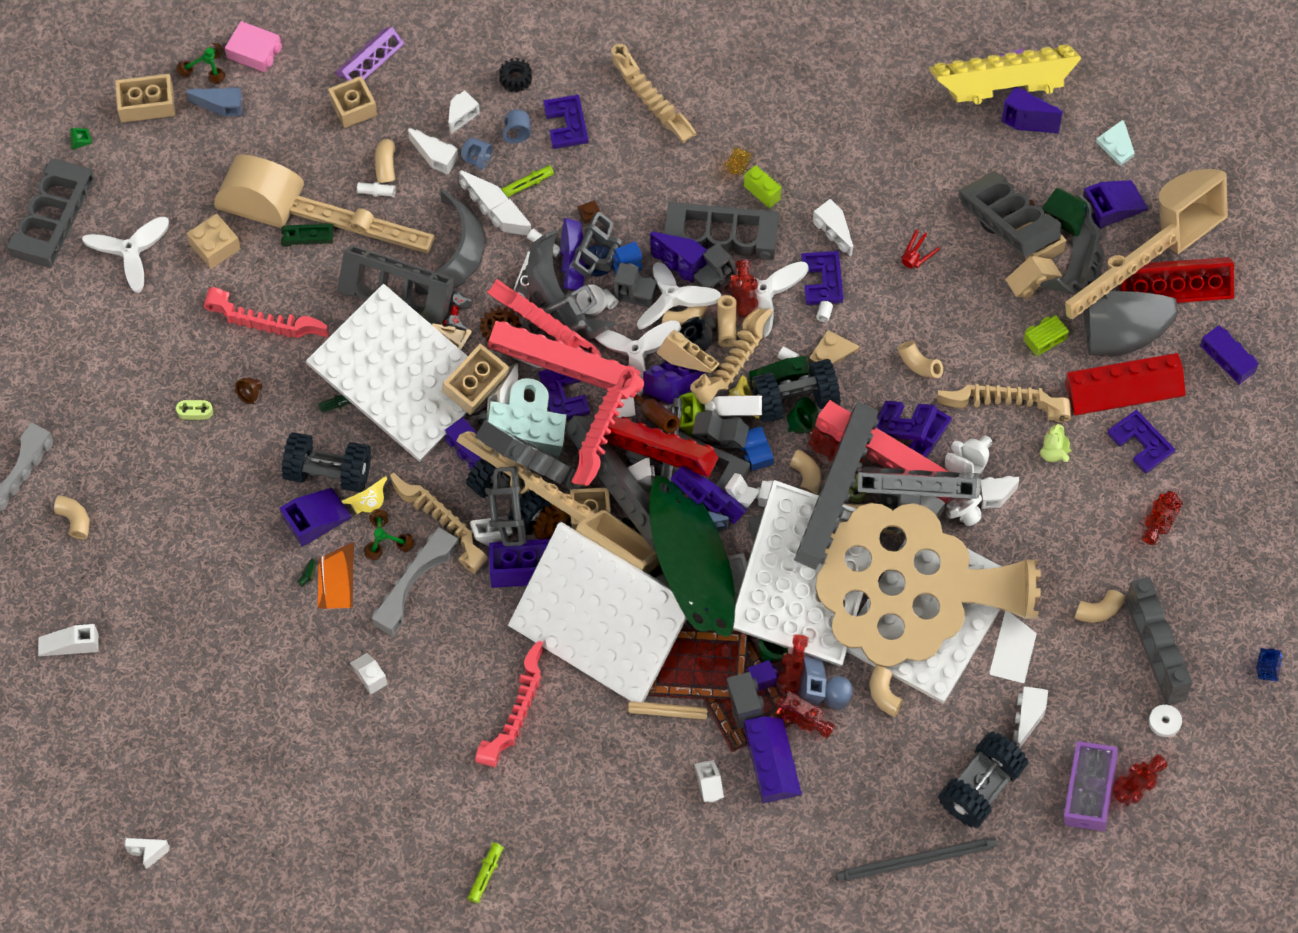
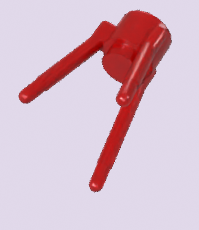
M918 229L915 230L905 253L901 257L902 264L909 269L919 268L923 262L940 250V247H937L919 260L920 254L917 250L927 236V233L925 232L915 247L911 249L918 235Z

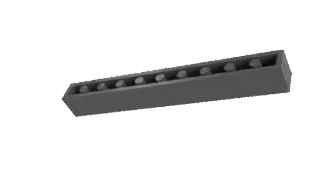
M857 402L853 408L794 561L816 570L819 564H824L827 557L825 550L826 548L829 549L833 542L831 534H835L839 523L836 521L838 518L841 519L845 510L842 507L843 503L846 504L851 495L848 490L853 488L857 479L854 477V474H858L862 463L859 461L864 459L868 450L865 446L866 444L869 445L873 437L871 430H875L879 419L876 418L878 410L860 402Z
M574 415L565 427V432L580 450L582 448V441H585L586 433L589 432L590 424L593 422L590 418ZM607 442V444L599 445L605 451V454L598 455L601 464L597 475L656 553L650 526L649 496L610 444Z

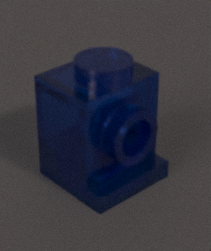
M1261 648L1256 666L1258 679L1279 681V672L1283 660L1281 650Z

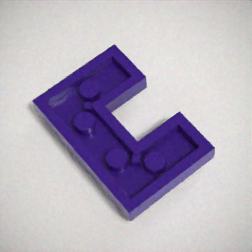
M579 94L543 100L546 119L564 116L567 127L549 130L553 149L589 143Z
M839 251L801 253L802 262L808 264L807 273L821 272L823 283L805 285L806 305H818L822 301H828L832 304L843 303Z
M549 369L538 372L540 382L548 391V408L550 412L566 415V420L572 419L574 415L585 416L590 414L585 395L566 399L563 386L578 383L580 380Z
M885 401L877 418L879 421L876 428L892 438L924 441L938 410L936 406L918 404L912 418L905 419L900 418L905 407L902 402Z
M1137 409L1107 432L1108 436L1119 447L1133 437L1144 446L1145 449L1133 458V462L1145 474L1175 453V448Z

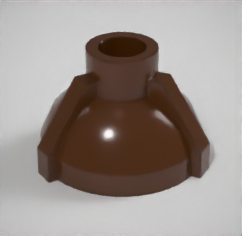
M249 377L239 379L235 384V393H237L238 397L246 404H254L258 401L262 383L258 379Z

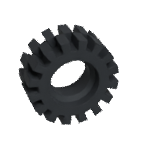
M511 58L510 62L508 60L505 61V65L502 63L499 69L501 85L504 86L505 90L509 88V92H512L514 89L515 93H517L518 89L522 92L524 87L527 89L529 84L531 85L532 70L528 62L525 64L523 59L520 62L519 58H516V61ZM512 72L523 74L522 77L517 79L509 77V74Z

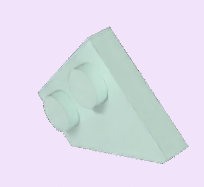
M1123 120L1096 139V143L1120 166L1134 157L1135 152Z

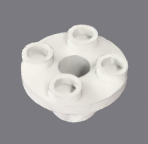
M979 494L976 499L961 498L958 501H951L946 505L948 508L946 515L950 519L960 516V522H963L965 526L975 525L981 519V511L977 506L982 500L981 495Z

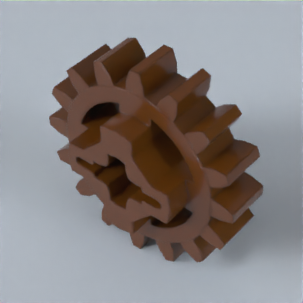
M498 306L496 311L490 308L491 313L485 312V318L480 319V331L482 337H486L487 342H489L496 321H504L509 324L512 322L513 327L521 328L519 316L514 314V310L508 312L507 307L501 310L500 306Z
M552 503L550 508L546 506L545 511H540L539 517L535 519L537 521L533 525L535 537L539 540L551 539L558 523L562 522L567 525V522L571 521L570 515Z

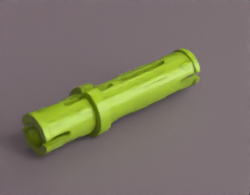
M547 165L537 171H531V174L500 189L506 197H509L534 184H540V181L553 176L554 171L550 165ZM525 182V184H523V185H521V186H519V187L513 189L514 187H516V186H518V185H520V184H522V183Z
M494 842L491 844L486 858H483L481 862L483 865L467 896L469 901L479 904L493 870L497 869V861L502 850H504L502 845Z

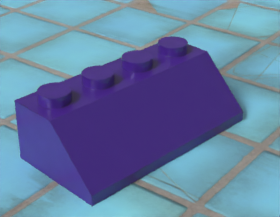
M550 539L527 540L526 544L519 546H504L503 542H490L491 588L528 586Z
M764 716L745 720L744 732L762 804L801 796L802 793L783 719Z

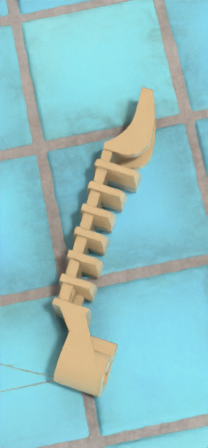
M624 44L614 45L611 49L614 66L621 72L625 82L631 86V89L637 93V96L655 114V117H658L661 124H664L666 129L671 130L682 143L696 136L695 130L684 115L680 112L675 115V106L669 105L668 100H663V95H658L657 89L652 88L651 82L646 81L645 75H640V69Z
M757 308L752 311L743 322V331L737 333L740 340L733 343L736 348L729 351L731 356L724 358L726 363L719 365L721 370L714 371L715 377L708 378L706 374H702L699 379L691 384L690 389L701 404L709 403L718 390H728V385L733 383V378L738 376V371L744 367L743 364L749 360L748 357L754 353V348L758 347V342L763 338V327L773 312L771 309Z
M975 384V386L966 385L959 391L938 390L937 403L953 408L966 407L970 396L974 397L975 408L980 406V397H984L985 405L991 403V398H995V404H1000L1001 399H1005L1006 405H1010L1012 399H1015L1017 406H1021L1022 400H1026L1027 407H1031L1033 402H1037L1038 409L1048 413V420L1067 422L1071 419L1070 400L1062 397L1051 398L1042 391V388L1035 390L1031 387L1021 389V387H1000V385L991 387L989 385L979 386V384Z
M393 472L390 475L393 487L403 501L414 503L413 506L418 511L424 506L423 511L427 515L432 512V517L436 521L440 518V524L443 527L447 525L446 529L450 534L455 531L454 536L458 540L462 538L461 545L465 552L459 557L458 561L468 571L475 574L488 561V557L473 544L475 539L473 531L469 530L465 523L462 524L457 516H453L452 512L447 510L443 503L440 504L437 498L433 497L427 489L425 490L421 485H409Z

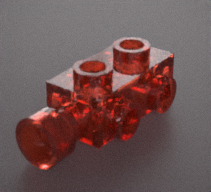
M737 260L736 269L738 270V275H731L729 287L732 297L737 302L736 314L741 318H746L755 308H758V299L755 297L758 282L753 275L749 274L751 261Z
M816 427L813 428L809 434L810 440L808 445L815 452L827 456L828 460L832 462L840 442L828 433H824Z
M1167 491L1166 494H1160L1159 498L1154 500L1150 515L1145 517V526L1148 530H1145L1141 537L1146 544L1156 545L1159 539L1158 534L1169 533L1183 505V502L1175 492Z
M794 634L792 639L793 648L788 647L787 654L783 653L781 665H784L783 673H779L778 684H781V691L787 695L795 696L798 693L805 657V647L808 646L809 637L805 635Z
M789 692L785 697L781 696L776 704L778 708L776 713L780 714L784 720L796 723L802 730L812 732L815 729L820 732L821 736L828 738L835 727V724L821 719L824 711L816 705L801 699L797 694Z
M1156 754L1150 759L1148 765L1145 762H1142L1140 765L1135 763L1129 769L1130 774L1124 777L1122 775L1115 781L1114 784L1116 786L1113 791L1115 798L1127 807L1132 802L1134 804L1139 802L1146 790L1151 791L1158 784L1157 778L1159 775L1157 773L1162 772L1168 767L1166 760L1161 755ZM1140 778L1145 779L1146 782L1141 783Z

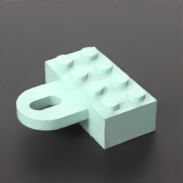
M530 378L518 380L511 388L509 404L490 402L486 421L557 457L560 456L563 448L566 415L547 411L549 395L546 387L541 382ZM531 389L534 392L533 402L525 401L524 390Z

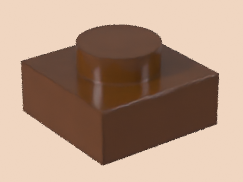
M595 200L578 206V211L585 224L590 222L594 214L600 212Z

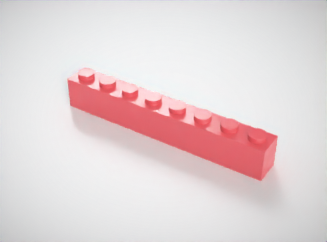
M504 321L495 322L487 348L606 390L617 384L624 370L632 369L638 375L641 372L633 366L621 365L616 360L601 358L596 353L584 352L579 347H570L561 341L547 339L544 335L530 333L524 328H515Z
M829 400L819 414L815 426L820 431L828 433L840 442L851 412ZM877 428L871 430L873 437L869 445L866 444L865 448H868L865 456L870 461L876 462L884 468L949 472ZM952 497L937 498L945 502V504L947 505Z

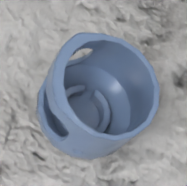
M520 109L509 111L504 118L506 126L503 129L504 140L511 144L527 140L531 134L529 115ZM519 128L517 138H511L506 134L509 129Z
M469 138L462 146V159L467 163L477 166V169L483 170L487 165L483 163V160L486 162L490 160L493 146L480 139ZM475 155L478 157V159L474 160L472 159V156Z
M835 676L827 681L826 695L823 699L826 706L839 710L849 704L853 693L850 681L842 676Z

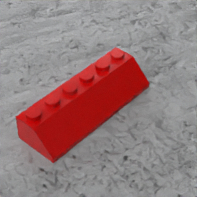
M1230 257L1150 262L1119 284V291L1168 296L1175 298L1177 303L1234 299V262Z
M1178 353L1067 372L1065 386L1074 416L1184 397L1186 395L1184 371Z
M612 417L615 424L608 426L607 428L611 430V433L604 435L611 445L678 468L684 466L709 478L718 460L715 449L705 444L702 446L692 439H681L680 436L674 433L666 434L659 428L651 429L641 422H631L626 417Z

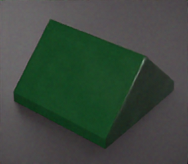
M1056 188L1043 205L1042 210L1044 214H1049L1054 219H1057L1061 224V229L1077 237L1080 233L1088 202L1060 188Z

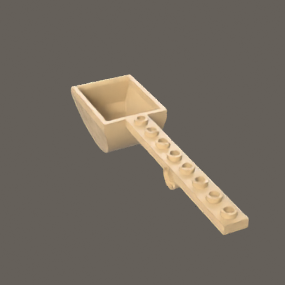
M236 155L215 197L214 206L217 210L279 228L286 225L290 214L323 224H333L334 227L426 254L429 253L435 239L432 234L374 218L372 213L365 209H357L356 212L301 197L299 194L304 186V181L299 175L277 163L251 155Z
M1216 169L1195 170L1177 176L1165 184L1159 193L1161 231L1127 257L1121 255L1110 257L1108 260V271L1065 302L1066 316L1070 319L1075 318L1125 279L1135 274L1136 271L1148 264L1156 256L1160 255L1168 247L1176 254H1180L1228 217L1226 173Z
M467 431L459 435L456 442L496 468L516 466L520 486L519 494L532 490L580 522L576 531L645 573L651 572L660 564L656 553L644 537L608 512L601 510L596 514L593 513L588 506L576 502L571 495L559 491L556 485L547 483L539 474L530 472L525 466L503 456L475 438L477 434ZM505 471V472H504V473H506L507 475H509L510 477H512L510 471ZM521 479L524 480L525 486L521 483Z

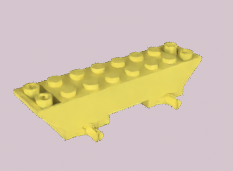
M1060 45L1059 48L1054 49L1045 47L1041 48L1040 51L1025 50L1020 54L1011 52L1006 53L1005 56L991 55L986 59L972 58L966 62L956 60L952 64L937 63L929 67V71L941 84L949 89V93L957 103L973 101L978 105L981 104L982 99L993 97V90L1024 86L1028 92L1043 90L1047 94H1051L1054 88L1064 87V79L1081 60V57L1071 46Z

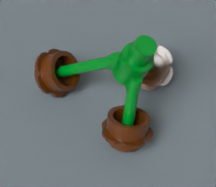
M218 42L209 43L204 54L191 63L188 60L179 61L177 64L178 74L182 77H189L193 72V66L204 61L212 67L208 72L209 81L214 84L223 82L226 74L221 68H216L214 60L219 59L223 55L221 44Z
M375 509L369 516L370 522L377 527L374 531L375 541L368 543L363 551L365 552V557L371 560L380 559L383 552L381 545L378 543L384 542L386 539L395 541L397 548L403 552H408L414 546L411 534H401L397 538L387 534L382 529L388 523V513L385 510Z

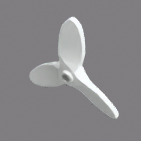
M166 217L156 218L142 226L130 239L126 240L95 234L85 235L82 237V240L90 248L122 256L129 286L134 292L140 293L144 286V269L139 254L154 245L169 228V220Z
M656 262L653 266V274L662 295L640 317L637 322L638 329L648 327L667 310L677 305L687 307L714 305L718 303L721 294L716 289L708 287H678L669 268L663 263Z
M796 262L785 266L773 273L767 280H759L737 270L739 276L729 283L742 291L757 296L755 309H771L773 311L764 324L762 334L764 338L769 335L773 324V296L797 284L808 272L807 263Z
M678 321L662 323L646 332L638 341H632L610 330H606L595 337V339L604 347L629 356L628 365L641 371L639 376L643 379V372L646 371V356L658 351L666 337L673 330L679 332L681 325ZM643 388L641 389V391L637 392L636 394H638L639 396H642V394H643Z

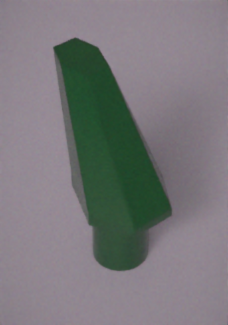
M312 558L301 572L303 576L297 581L302 587L308 581H313L317 563Z

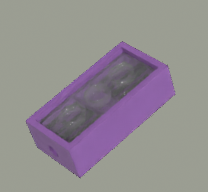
M1077 741L1064 813L1065 825L1106 832L1118 759V747Z

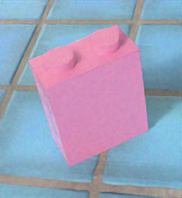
M241 21L224 49L227 59L266 72L267 68L272 66L274 56L280 52L282 44L279 35Z

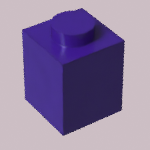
M770 660L747 668V672H750L751 677L756 678L758 684L756 692L776 685L779 674L776 666L771 665Z

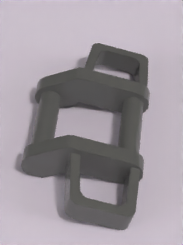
M601 212L594 214L586 226L584 238L580 246L576 248L571 266L584 277L592 274L594 269L610 271L613 266L612 255H614V249L621 247L623 243L619 238L610 236L613 222ZM597 220L605 225V232L595 226ZM591 238L600 245L610 248L606 259H599L587 250ZM579 258L590 266L588 270L579 264Z
M585 285L574 292L565 294L564 298L548 307L541 308L547 314H551L569 303L578 322L568 328L576 332L581 328L585 329L588 327L584 313L596 305L597 300L590 287ZM586 290L592 302L581 310L574 295ZM524 319L523 324L530 333L535 334L529 325V321ZM540 332L538 334L544 335L547 334V332Z
M516 466L495 469L494 486L485 488V493L488 494L491 517L489 525L490 527L499 528L504 546H519L527 542L524 519L521 517L520 486ZM510 471L512 486L500 487V473ZM511 494L514 519L502 520L498 518L496 495ZM505 527H518L520 540L510 541Z

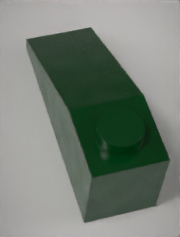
M806 356L786 358L749 371L751 389L753 390L752 377L772 372L777 385H780V382L785 380H791V382L798 381V378L809 375Z

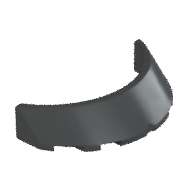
M441 189V202L454 205L457 208L461 219L462 232L459 245L453 256L435 272L454 278L453 288L465 283V280L477 270L482 260L481 255L484 253L485 239L482 226L473 211L454 196ZM414 282L416 293L428 295L429 286Z
M1081 194L1075 195L1076 197L1088 202ZM1089 202L1079 236L1072 235V258L1066 274L1061 280L1060 278H1054L1041 282V287L1069 294H1077L1100 276V269L1103 265V250L1100 247L1099 239H1102L1100 228L1095 224L1092 215L1095 212Z
M556 229L545 233L534 241L530 247L531 251L528 265L526 266V275H528L529 282L528 291L533 303L538 308H546L565 297L557 282L553 268V247L558 233ZM569 303L550 314L554 319L559 320L567 327L578 322ZM584 314L588 327L585 329L581 328L576 333L583 338L592 339L615 326L616 323L615 321L594 319Z

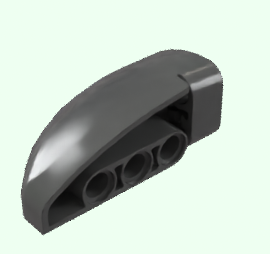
M1110 291L1106 294V299L1104 296L1101 297L1096 303L1083 311L1089 355H1106L1108 353V357L1120 356L1139 350L1152 343L1175 321L1178 314L1176 299L1152 293Z

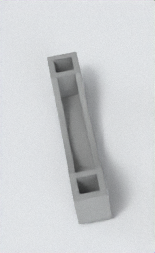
M32 422L20 437L21 448L15 467L8 477L0 483V512L6 509L10 498L18 493L22 482L30 477L31 470L40 464L44 453L53 446L54 440L51 433Z
M438 528L435 533L432 532L430 534L428 543L425 547L419 549L416 555L417 558L413 563L410 562L408 564L405 574L402 578L399 577L396 580L394 589L391 593L388 592L385 595L383 604L380 608L377 607L372 614L373 626L391 637L395 636L404 623L405 601L413 584L429 569L449 562L459 548L458 538L441 528Z

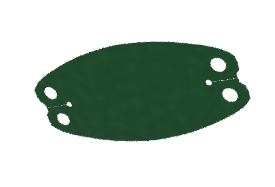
M657 475L652 482L650 492V526L655 551L666 581L682 612L696 630L702 632L712 630L718 635L729 637L735 622V590L728 556L717 528L703 502L698 505L694 500L684 497L682 489L666 477ZM661 483L666 484L670 492H663L659 485ZM698 613L701 615L703 623H697L693 619V614ZM717 618L722 619L726 624V628L718 627L715 620Z

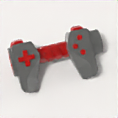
M453 291L450 300V306H452L451 313L443 321V325L445 327H456L457 330L463 331L468 329V326L458 318L459 308H471L473 301L463 297L462 292Z

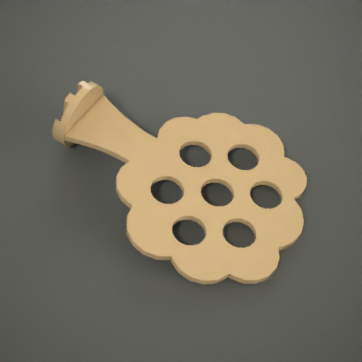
M869 503L853 511L848 521L840 522L835 534H831L833 542L830 548L825 550V553H827L825 565L817 575L815 586L820 602L826 609L835 614L832 621V633L835 639L845 647L862 648L867 659L875 665L893 667L905 660L918 662L933 657L940 649L944 640L954 637L960 631L965 619V610L962 603L998 608L1018 615L1023 619H1037L1039 611H1034V606L1041 595V588H1036L1041 572L1035 569L1038 560L1025 559L1024 561L998 568L968 569L970 562L968 549L955 536L942 533L941 523L933 511L923 505L914 503L901 505L893 511L882 504ZM892 526L901 529L906 537L905 546L899 551L894 552L883 548L879 540L882 530ZM852 547H863L871 555V565L866 570L857 572L851 570L846 565L845 553ZM922 550L933 551L940 559V568L932 575L921 574L914 567L913 560L915 555ZM885 571H897L904 578L905 587L900 594L894 596L886 595L879 588L878 579ZM852 591L863 592L870 600V609L862 616H852L844 609V597ZM928 594L938 601L939 613L934 618L925 620L919 618L914 613L913 601L919 595ZM889 614L898 616L904 623V633L902 636L895 640H888L882 637L877 628L881 617Z

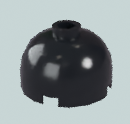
M693 317L685 321L681 325L683 329L680 333L693 344L698 345L704 352L708 350L713 340V332L710 325L703 318L700 319L699 317Z

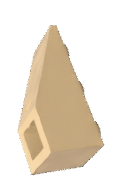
M673 330L666 337L657 351L658 355L672 365L712 373L720 364L712 356L701 350L698 345L693 344L676 330Z

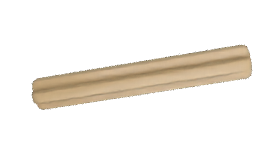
M630 701L628 704V712L635 714L706 719L708 713L705 707Z

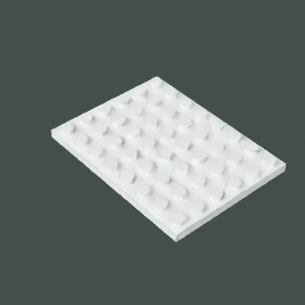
M382 284L306 360L308 366L419 462L446 436L445 429L467 414L465 410L441 390L443 383L468 356L385 284Z
M774 480L736 600L733 630L837 666H842L847 647L841 645L835 639L832 633V621L835 614L823 606L818 599L815 588L817 575L825 564H819L816 570L794 561L818 495ZM843 504L842 507L845 508L841 519L838 518L836 522H847L856 508ZM859 546L850 548L844 557L848 568L857 572L866 570L872 561L869 552ZM852 591L844 597V609L850 615L857 616L863 592Z
M561 522L558 523L508 626L535 643L542 641V647L626 699L644 702L687 618L678 605L670 587Z
M906 539L904 540L899 550L905 546ZM968 549L970 558L968 569L1001 567ZM922 550L914 557V567L921 574L932 575L940 568V559L933 551ZM890 570L884 572L878 585L883 593L894 596L904 590L905 581L900 573ZM922 594L914 599L913 611L919 618L928 620L934 618L939 613V603L933 596ZM869 598L858 616L866 614L870 609ZM962 603L965 610V619L960 631L954 637L944 640L940 649L933 657L918 662L905 660L897 666L885 668L892 672L894 678L944 704L1001 609L972 603ZM885 615L878 621V632L885 639L895 640L904 633V623L896 615ZM847 647L846 652L874 667L876 666L867 659L862 648Z

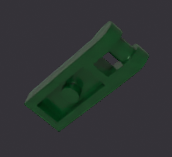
M333 224L284 225L281 227V233L283 234L281 245L284 247L299 244L333 243Z

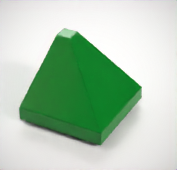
M70 128L71 149L92 144L88 128Z

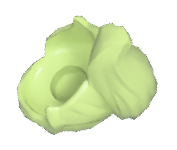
M1062 425L1052 426L1044 437V446L1040 450V455L1047 462H1058L1061 460L1068 462L1069 460L1067 454L1072 450L1069 448V438L1065 436Z

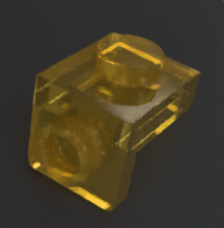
M734 147L728 163L725 162L724 166L728 168V172L734 175H738V173L744 175L752 154Z

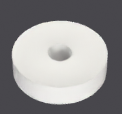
M588 285L597 300V304L586 311L585 314L597 315L604 310L607 304V295L602 288L596 285ZM586 290L581 291L577 295V302L581 310L591 304V298Z
M1170 705L1155 707L1149 717L1151 730L1161 737L1174 736L1182 725L1180 712ZM1162 719H1167L1169 723H1164Z

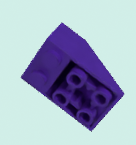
M1015 87L1004 102L1001 122L1016 130L1059 133L1063 111L1056 106L1044 102L1043 99L1029 94L1026 90Z
M1132 180L1100 182L1084 188L1083 197L1091 204L1095 212L1092 215L1095 224L1099 228L1148 210Z
M653 231L650 233L651 255L655 259L663 261L670 270H675L679 273L683 280H688L693 284L695 282L693 276L699 269L707 265L703 256L707 249L693 239Z
M665 360L643 372V392L673 404L674 398H679L681 395L689 393L691 384L706 372L672 365Z
M332 488L295 498L279 508L282 519L301 547L352 518Z

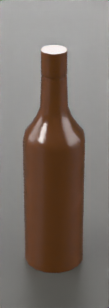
M638 394L635 395L633 398L634 402L641 406V412L645 417L667 433H673L678 429L680 419L654 399L645 400Z

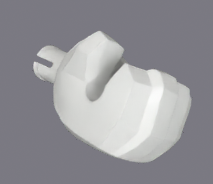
M982 436L980 440L971 438L965 443L954 441L951 445L954 454L948 452L945 457L946 470L958 473H982L989 460L988 448L992 445L991 438L988 436Z

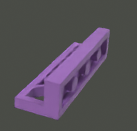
M393 27L384 28L336 70L335 74L339 78L344 77L346 81L352 79L348 74L354 70L359 71L358 77L362 76L365 79L405 43ZM391 36L398 43L394 47H388V39ZM378 48L384 49L381 59L375 58ZM365 59L371 60V68L368 70L363 69V61Z

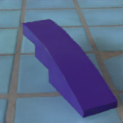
M568 218L563 220L559 254L563 255L561 272H565L563 289L576 291L583 287L584 276L575 270L571 263L576 248L580 246L583 240L581 222ZM579 258V264L584 267L585 262Z
M937 410L924 441L914 440L909 448L927 458L949 426L952 417Z
M681 466L670 478L698 505L703 502L714 513L718 514L720 511L733 524L747 511L742 504L723 489L684 466Z

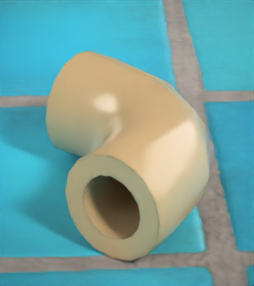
M389 139L381 140L375 150V169L377 182L379 183L395 180L393 167L395 145Z
M730 295L721 296L718 299L717 305L718 344L723 348L734 347L733 343L737 341V302Z
M708 306L687 307L679 312L667 310L664 313L662 323L678 321L682 325L693 317L702 319Z
M914 341L904 342L897 347L903 362L914 373L927 378H940L942 376L943 364L941 361L924 357L919 352Z
M798 449L791 460L790 467L796 469L802 475V483L799 489L817 495L822 482L820 468L812 457Z
M58 495L55 500L54 512L56 515H62L69 519L70 528L68 534L76 539H87L90 520L86 509L76 500Z
M1108 590L1103 600L1098 603H1088L1081 600L1074 619L1089 623L1106 621L1117 614L1125 601V596L1118 591Z
M876 665L869 682L871 697L878 708L895 718L903 699L895 696L890 691L889 683L893 676L892 672L885 667Z

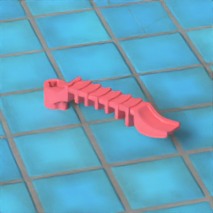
M498 279L495 280L493 286L488 290L487 293L510 310L514 309L519 316H523L527 321L530 320L534 326H538L543 332L546 331L550 337H554L567 346L579 347L583 351L586 350L589 353H596L601 356L600 351L593 344Z
M210 287L207 291L203 305L204 308L208 311L223 313L230 324L236 323L238 326L244 325L248 328H257L259 331L265 330L267 333L273 332L277 335H286L289 338H300L306 334H316L327 338L329 336L328 326L315 318L302 316L295 322V317L289 314L287 325L284 324V317L282 315L278 316L277 322H274V317L271 314H268V318L265 320L262 312H258V316L254 317L255 313L250 309L247 315H245L243 307H239L238 312L235 311L233 303L228 302L229 292L216 287Z
M624 370L617 384L612 388H607L608 392L603 397L604 401L602 405H599V411L594 416V422L590 424L591 428L586 433L585 441H582V448L579 450V465L571 481L573 484L588 486L596 476L601 464L598 455L605 454V451L599 445L607 444L608 442L603 436L611 433V430L607 427L614 425L615 421L612 417L619 416L620 414L616 408L624 406L620 399L634 398L636 393L641 391L644 386L643 379L634 370Z
M542 641L536 642L525 657L524 667L526 675L521 674L519 678V683L523 685L519 686L518 693L520 695L516 699L518 705H514L512 713L515 715L509 714L508 723L513 724V726L505 724L503 732L506 734L499 733V736L492 742L482 740L476 753L475 763L496 767L501 751L511 745L515 746V739L519 736L520 727H523V720L527 717L528 708H531L532 699L535 698L536 690L540 685L541 671L537 664L544 650Z

